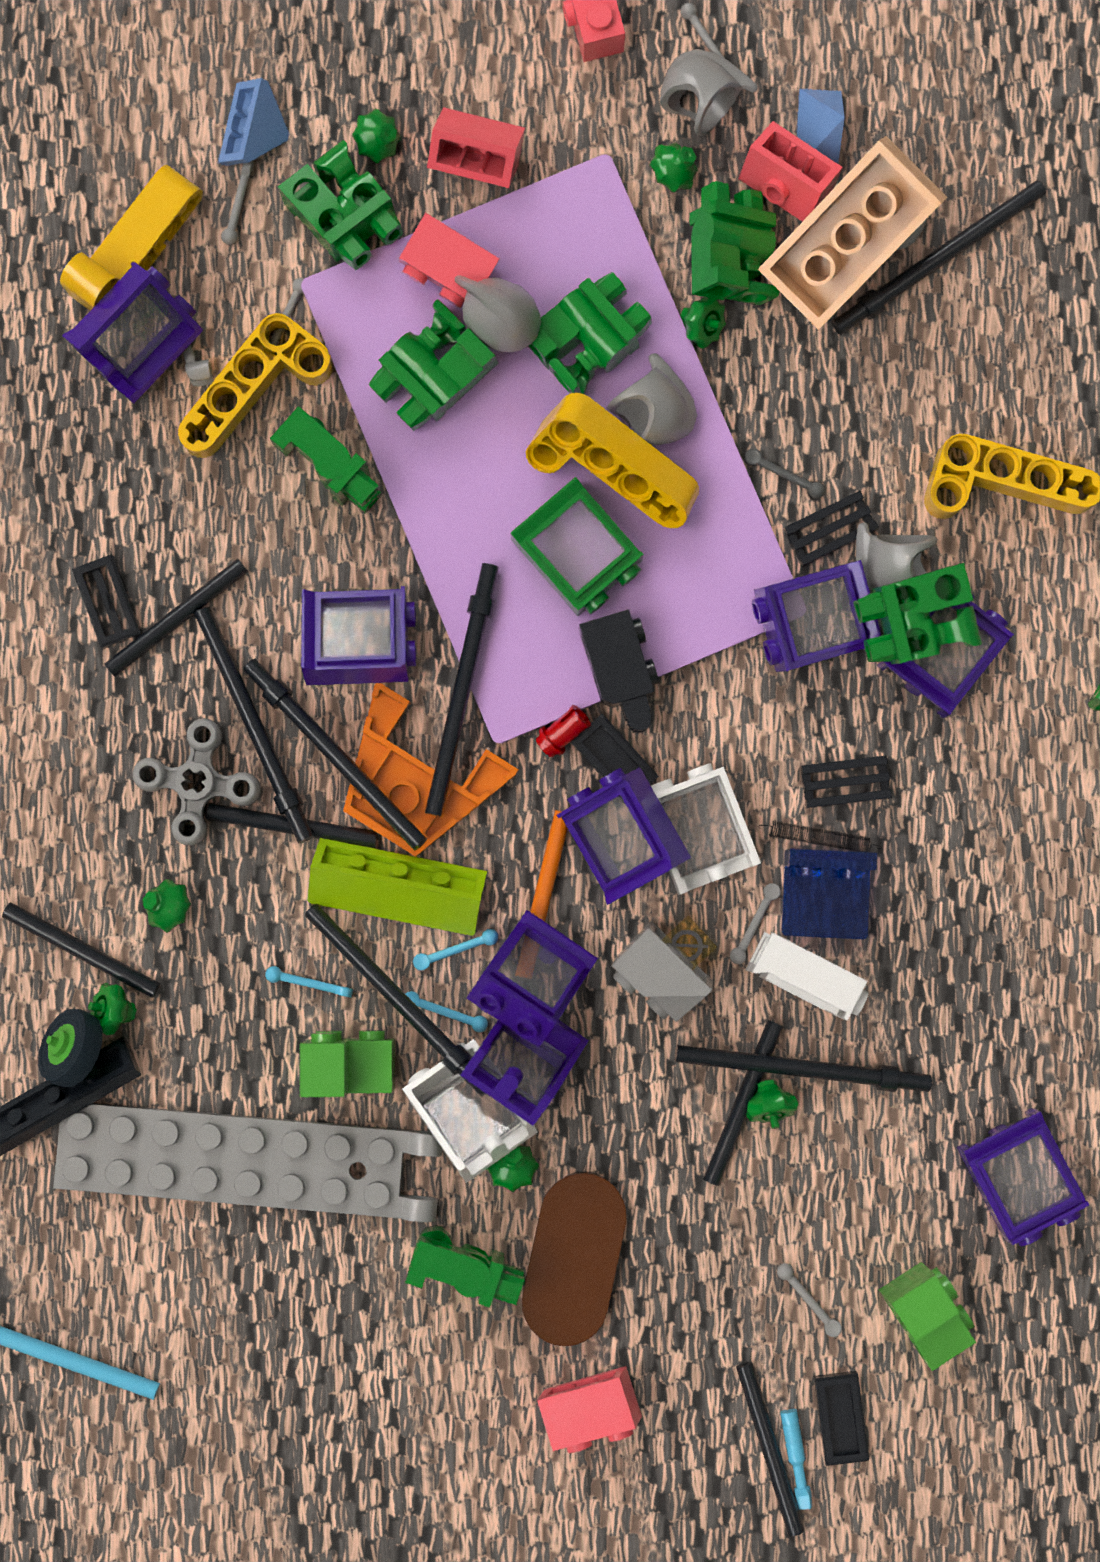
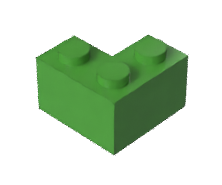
M338 1030L316 1031V1033H311V1039L300 1043V1097H345L348 1093H393L395 1090V1038H385L384 1030L359 1031V1039H342V1031Z
M920 1262L878 1289L922 1359L932 1371L976 1343L969 1330L975 1327L974 1323L961 1304L955 1306L953 1300L957 1299L959 1295L945 1274L942 1275L937 1267L930 1270L923 1262Z

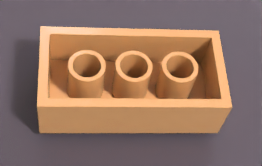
M885 136L867 152L758 270L819 330L943 203L947 196Z

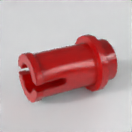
M572 705L568 711L548 728L544 726L539 729L540 735L536 738V742L540 749L549 757H554L556 754L563 755L565 753V746L585 729H588L591 726V722L588 721L589 718L578 706Z

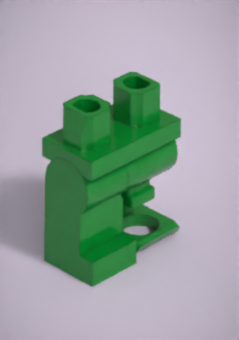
M345 140L339 142L313 162L315 172L306 164L277 186L284 205L295 217L297 216L305 224L319 243L328 250L332 258L336 262L342 259L354 270H358L372 257L371 250L364 243L371 236L376 234L385 245H391L403 235V230L395 214L390 196L384 189L382 190L369 171L362 175L356 172ZM334 177L337 185L342 189L337 198L325 185ZM308 182L305 186H303L295 193L296 188L300 184Z
M715 181L701 189V207L689 213L690 226H693L691 235L692 294L753 305H762L777 298L780 291L774 285L751 281L762 275L758 270L760 264H763L774 253L776 237L772 228L777 226L776 213L764 211L761 191L752 189L742 190L734 195V203H730L729 184Z
M614 272L605 275L595 283L588 277L578 285L579 288L567 294L558 305L541 317L538 336L528 346L548 370L550 369L551 373L569 394H585L589 381L595 375V370L601 368L607 373L613 370L628 354L631 355L639 348L638 338L652 324L651 315L639 302L633 304L622 314L615 309L613 305L627 294V290ZM582 343L584 351L579 352L575 356L576 363L565 366L560 360Z
M439 299L432 305L435 310L432 327L426 326L419 336L414 335L412 332L404 334L391 347L389 352L387 351L378 360L382 367L368 384L385 403L402 387L412 396L396 413L413 431L424 425L431 417L437 422L446 413L445 411L457 403L498 364L495 354L469 328H466ZM455 344L440 360L435 356L434 352L437 349L440 350L447 345Z
M298 406L270 437L272 444L285 457L289 456V453L295 448L314 465L321 483L330 490L332 497L342 506L350 500L366 514L382 496L378 490L380 488L379 485L369 477L370 472L366 461L357 453L351 458L346 447L326 430L323 422L307 414L301 407Z
M965 563L951 565L872 588L873 593L854 601V608L859 623L880 618L884 635L864 640L868 662L890 661L891 664H899L941 654V645L962 642L967 647L982 645L973 606L958 609L955 619L938 624L934 623L929 614L932 611L974 601Z
M434 1225L426 1227L421 1231L411 1258L405 1283L422 1289L425 1277L454 1286L458 1293L465 1297H478V1304L490 1308L493 1298L517 1305L525 1279L523 1277V1269L504 1264V1253L491 1249L488 1256L484 1250L470 1244H464L461 1247L452 1245L451 1235L443 1227Z

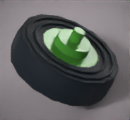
M76 1008L67 1009L59 1014L49 1025L41 1042L38 1054V1067L41 1076L50 1083L61 1087H73L83 1081L92 1070L100 1053L103 1032L100 1021L89 1012Z

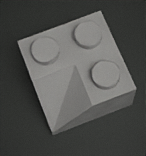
M651 921L615 958L612 967L616 970V973L613 977L628 993L633 994L637 990L643 997H650L646 1003L662 1019L665 1020L669 1015L677 1022L712 991L713 980L694 961H689L686 958L689 956L679 947L672 945V940Z

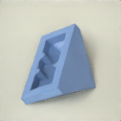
M262 78L236 83L218 160L219 164L226 166L251 162L288 141L289 132L269 82Z
M799 89L797 137L838 164L845 118L842 91Z

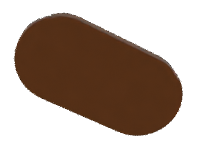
M575 1172L557 1181L546 1192L542 1201L523 1288L522 1310L530 1329L539 1338L553 1345L573 1346L585 1342L597 1333L607 1315L627 1215L620 1192L608 1179L599 1174Z

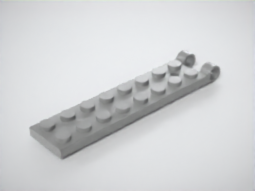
M92 1103L59 1123L53 1188L400 1218L414 1222H435L438 1205L437 1198L400 1194L404 1153L417 1156L439 1157L442 1156V1147L430 1131ZM360 1162L364 1164L366 1175L363 1178L357 1179L351 1175L350 1167L353 1163Z

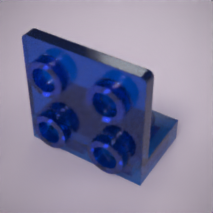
M809 849L785 850L781 933L784 936L866 939L868 937L870 871L877 870V853Z

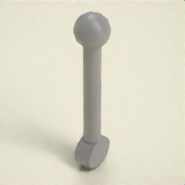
M685 3L680 9L681 16L691 22L710 52L724 58L696 16L697 9L695 5Z
M253 161L243 163L241 177L228 227L221 234L222 241L227 245L234 244L238 239L235 230L248 180L251 176Z
M297 278L293 282L292 288L294 291L283 312L289 318L301 294H304L301 288L304 278ZM284 328L275 329L268 342L277 346Z
M770 883L764 887V898L738 948H734L730 952V959L734 964H742L746 960L747 955L745 951L771 901L780 896L781 890L777 884Z
M783 1263L777 1268L778 1277L782 1280H787L824 1323V1330L828 1336H838L842 1331L840 1322L837 1319H831L793 1275L794 1269L790 1264Z

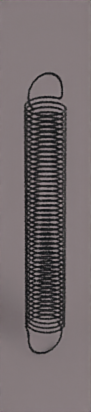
M779 822V829H780V824H781V830H782V825H783V831H784V826L788 827V828H787V833H788L789 827H790V830H791V824H790V826H789V823H788V825H787V823L785 824V822H784V824H783V822H782V823ZM796 825V833H797V827H798V834H799V829H801V830H803V831L805 830V832H806V830H807V833H808V827H807V829H806V826H805V828H804V826L802 827V825H801V826H800V825H799V826ZM811 827V835H812V829H813V836H814V831H815V837H816V832H818V833H820V834L822 833V835H823V833H824V836H825V829H824V832H823V829H822V831H821V829L819 830V828H818V829H817V828L815 829V828H812V827ZM828 830V838H829V833H830V839H831V834H832V840H833V835L837 836V838H838V836H839V839H840V836H841V840H842V832H841V835H840V832H839V834H838V832L836 833V831H835V832H834V831L832 832V831ZM771 831V834L769 833V836L775 837V836H774V832H773V835H772V831ZM784 832V836H782V835H780V834H779V835L777 834V836H776V838H777V837H778V838L780 837V839H781V838H782V839L784 838V839L792 840V839H791V835H790V838H789V834H788V837H787V833H786V837H785V832ZM845 833V842H846V836H847V843H848V838H849V837H850V839L852 838V840H853V838H854V841H855V839H856V842H857V839H858V843H859V835H858V838H857V835H856V837H855V835L853 836V834H852V835H851V834L849 835V834ZM797 834V837H796V838L794 837V839H793V841H794V840H795V841L797 840V841H799V842L801 841V842L809 843V842H808V838H807V841H806V837H805V840H804V836H803V840H802V836H801V839H800V835H799V838H798V834ZM860 836V844L861 838L870 843V837ZM814 837V841L811 840V842H810V844H811V843H812V844L814 843V844H816V845H817V844H818V845H823V846L825 845V841H824V844H823V841H822V844H821V840H820V843H819V839H818V842H817V838H816V841H815V837ZM831 840V844H830V845H829V843H828V846H829V847L831 846V847H833V848H834V847H835V848H840V849L842 848V845H841V847H840V844H839V847H838V843H837V846H836V842H835V845H834V841H833V845H832V840ZM851 840L850 848H849V844H848V847H847V848H846V846H845V849H846V850L848 849V850H850V851H851V850H852V851H857V852L859 851V848H858V850H857V847H856V850H855V846H854V849H853L852 840ZM870 845L869 851H868V848H867V851H866V847H865V850H864V846H863V849H862L861 853H862V852H863V853L865 852V853L868 854V853L870 852V849H871V846H872V845Z

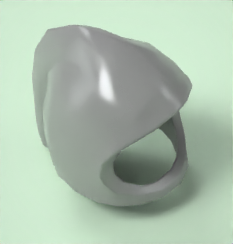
M695 49L684 52L676 57L668 68L660 91V104L667 112L687 116L694 120L695 134L702 137L707 135L725 116L741 90L745 89L750 92H756L758 85L730 61L713 52ZM687 90L692 91L697 96V113L680 107V98Z
M461 275L455 277V282L467 290L462 308L464 322L467 328L487 347L501 352H516L535 341L541 324L540 312L533 297L523 287L496 277L483 279L478 282Z
M653 353L649 356L652 370L617 395L608 404L606 409L623 418L631 430L652 446L676 442L688 436L694 428L697 412L694 399L685 384L658 354Z
M865 522L860 523L857 528L856 561H862L870 593H873L872 588L927 573L921 563V553L935 545L938 541L937 537L932 535H872L869 532L868 524Z

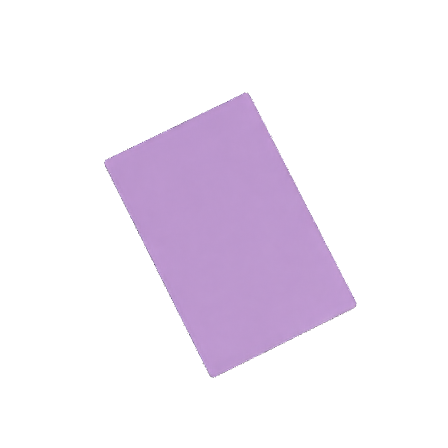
M606 154L441 222L500 258L489 278H501L523 287L533 297L540 312V317L558 305L567 294L579 288L578 285L588 277L595 283L611 272H614L627 290V294L613 305L615 309L622 314L633 304L639 302L651 315L652 324L638 338L639 348L631 355L628 354L621 363L608 373L604 369H596L594 377L587 385L585 395L606 409L608 404L617 395L652 370L649 356L653 353L658 354L685 384L694 399L697 412L693 430L688 436L676 442L653 446L691 475L699 486V495L684 525L679 528H667L658 524L572 457L554 473L540 472L528 463L526 449L540 424L559 402L569 394L551 373L550 369L548 370L528 346L516 352H501L489 348L495 354L498 364L457 403L445 411L446 413L437 422L431 417L415 431L396 413L412 397L403 387L387 403L371 389L368 384L382 367L378 360L387 351L389 352L391 347L404 334L412 332L414 335L419 336L426 326L432 327L435 313L432 305L437 299L466 326L463 319V305L459 308L439 295L442 288L428 279L424 285H421L402 272L405 265L399 262V257L413 233L396 240L391 245H384L372 250L370 260L358 270H354L346 262L311 275L301 283V288L459 662L470 614L467 613L470 595H475L482 563H489L499 567L492 594V599L495 600L492 618H487L471 686L472 693L491 738L498 744L556 721L572 705H576L582 710L601 702L580 636L579 624L629 609L632 619L640 618L647 642L640 644L644 659L652 658L657 675L661 677L765 633L763 623L758 624L753 614L752 599H756L754 590L793 579L692 342L686 337L685 326L612 158ZM580 343L560 361L565 366L573 365L576 363L575 356L579 352L584 351V345ZM455 344L447 345L440 350L437 349L434 352L435 356L440 360ZM611 413L613 416H615L617 419H619L622 423H624L626 426L630 428V426L623 418ZM575 477L637 549L644 554L642 562L638 564L642 571L633 580L623 587L617 582L606 592L610 597L606 603L591 615L585 610L579 616L573 612L511 541L510 535L516 527ZM578 501L532 541L576 592L624 552L622 547L581 501ZM799 590L781 594L788 621L791 622L801 618L806 612V606Z

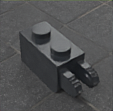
M627 609L579 624L580 636L601 703L610 708L620 706L629 730L632 733L643 734V732L650 728L653 721L647 697L653 696V685L658 684L659 679L652 658L645 660L640 644L647 641L640 618L632 619L630 611Z

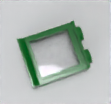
M576 477L510 533L511 541L577 616L585 610L590 615L608 601L610 597L606 592L617 582L622 587L625 586L642 571L638 564L642 562L644 554L637 549Z

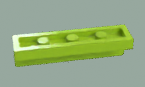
M320 838L310 867L307 901L310 904H318L320 906L473 936L477 926L487 871Z

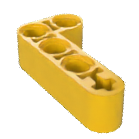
M169 165L162 166L150 179L91 258L80 252L67 263L61 274L60 284L72 298L88 310H91L132 267L130 264L133 261L146 271L152 266L167 246L164 244L166 239L172 240L202 199L203 190Z
M279 313L266 316L184 417L178 429L180 442L191 455L197 458L212 456L219 450L284 368L308 385L317 386L327 381L333 369L328 349L288 316ZM284 328L288 330L290 337L285 344L275 346L268 342L270 333L275 329ZM311 354H317L324 359L322 367L315 372H307L301 368L304 358ZM248 362H261L264 368L259 377L247 379L242 376V370ZM224 394H233L237 397L235 408L229 412L216 410V402ZM207 412H210L214 419L221 423L219 427L213 421L210 423L205 416ZM195 429L200 432L205 430L209 437L205 443L200 440L195 442L191 435Z
M570 393L565 396L543 419L526 449L528 463L534 469L543 473L556 472L572 457L663 527L679 528L684 525L699 495L698 483L691 475L585 394Z
M959 433L947 439L936 454L924 497L926 510L938 519L951 518L958 513L969 499L972 485L1070 514H1081L1100 501V476L1090 469L972 435ZM959 448L963 450L967 457V464L958 466L952 463L948 456V449ZM990 460L1002 461L1008 470L1007 477L1000 478L995 476L989 467ZM1038 471L1043 473L1047 477L1048 488L1045 490L1036 488L1030 479L1031 472ZM1078 484L1083 485L1082 491L1088 495L1083 500L1078 499L1079 492L1073 489ZM1060 487L1065 488L1059 494L1056 493ZM947 488L951 490L956 498L955 505L950 507L941 504L936 496L937 489Z

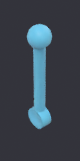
M487 929L482 933V936L429 955L424 953L417 954L413 959V965L418 970H425L430 966V963L482 944L494 945L498 941V933L494 929Z
M271 966L265 972L266 979L271 983H276L280 980L352 998L354 990L352 988L284 973L277 966Z
M414 991L405 993L418 1007L471 1025L476 1032H484L488 1027V1020L484 1016L471 1017L421 999Z

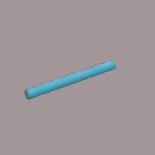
M0 1326V1345L152 1400L156 1397L160 1383Z

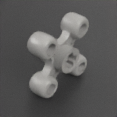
M207 718L197 719L188 727L187 740L190 745V755L183 765L168 767L155 758H144L134 766L132 771L134 783L141 790L156 792L163 788H170L179 794L181 810L173 820L171 830L174 838L179 843L187 846L196 845L205 838L207 824L204 819V808L211 799L223 796L236 805L249 806L255 803L261 794V785L254 775L247 772H238L234 775L224 776L215 770L212 764V757L214 751L221 744L222 731L218 724ZM208 728L211 732L210 739L205 743H201L198 735L201 730ZM149 768H154L156 770V777L153 781L147 782L145 772ZM193 772L206 776V779L202 781L205 786L202 791L193 788L189 789L187 786L192 783L189 776ZM242 782H248L250 786L249 793L244 797H240L237 793L238 785ZM188 821H192L195 824V832L191 836H186L183 831V827Z

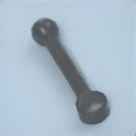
M752 448L745 453V462L749 466L759 465L807 489L813 498H820L825 494V487L821 482L811 483L762 458L758 449Z

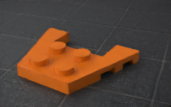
M376 683L373 688L372 700L368 716L365 720L363 736L355 764L416 826L427 840L419 849L413 850L351 783L343 811L417 857L514 778L519 769L486 749L463 786L450 780L442 816L426 814L425 809L434 769L388 741V738L411 702L382 683Z

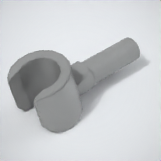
M189 345L182 353L185 357V369L191 384L196 387L211 385L213 376L209 359L196 361L192 347Z

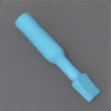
M797 1409L783 1410L780 1412L788 1461L793 1466L796 1482L794 1492L798 1509H811L812 1496L803 1464L806 1458Z

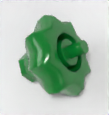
M376 108L368 114L358 115L357 127L352 134L353 139L357 143L358 154L369 157L376 164L384 158L396 155L397 144L402 137L396 128L395 118L385 115Z
M676 142L670 145H658L655 147L654 158L650 162V167L655 173L657 183L665 185L671 193L680 189L690 190L693 186L694 176L698 171L694 163L696 155L692 148L681 147Z
M703 297L701 300L694 301L689 308H684L681 312L680 317L686 327V337L694 341L699 348H706L712 342L719 341L720 333L726 325L724 304L718 302L717 299Z
M165 879L159 886L151 888L150 892L148 891L142 899L144 909L148 914L149 925L159 927L166 933L171 932L178 924L185 923L186 913L191 906L187 898V887L183 884H175L171 879Z
M101 984L98 993L93 996V1002L88 1004V1010L91 1011L90 1014L100 1021L103 1029L102 1033L105 1035H113L123 1023L133 1021L137 1011L135 1004L127 1000L123 988L117 984Z
M765 1080L758 1083V1093L749 1101L746 1117L750 1122H770L771 1128L777 1129L780 1128L779 1121L796 1115L798 1101L794 1095L782 1090L778 1086L777 1081Z
M519 1145L486 1170L491 1175L493 1186L505 1187L514 1192L522 1186L532 1185L534 1173L540 1166L532 1156L530 1146Z

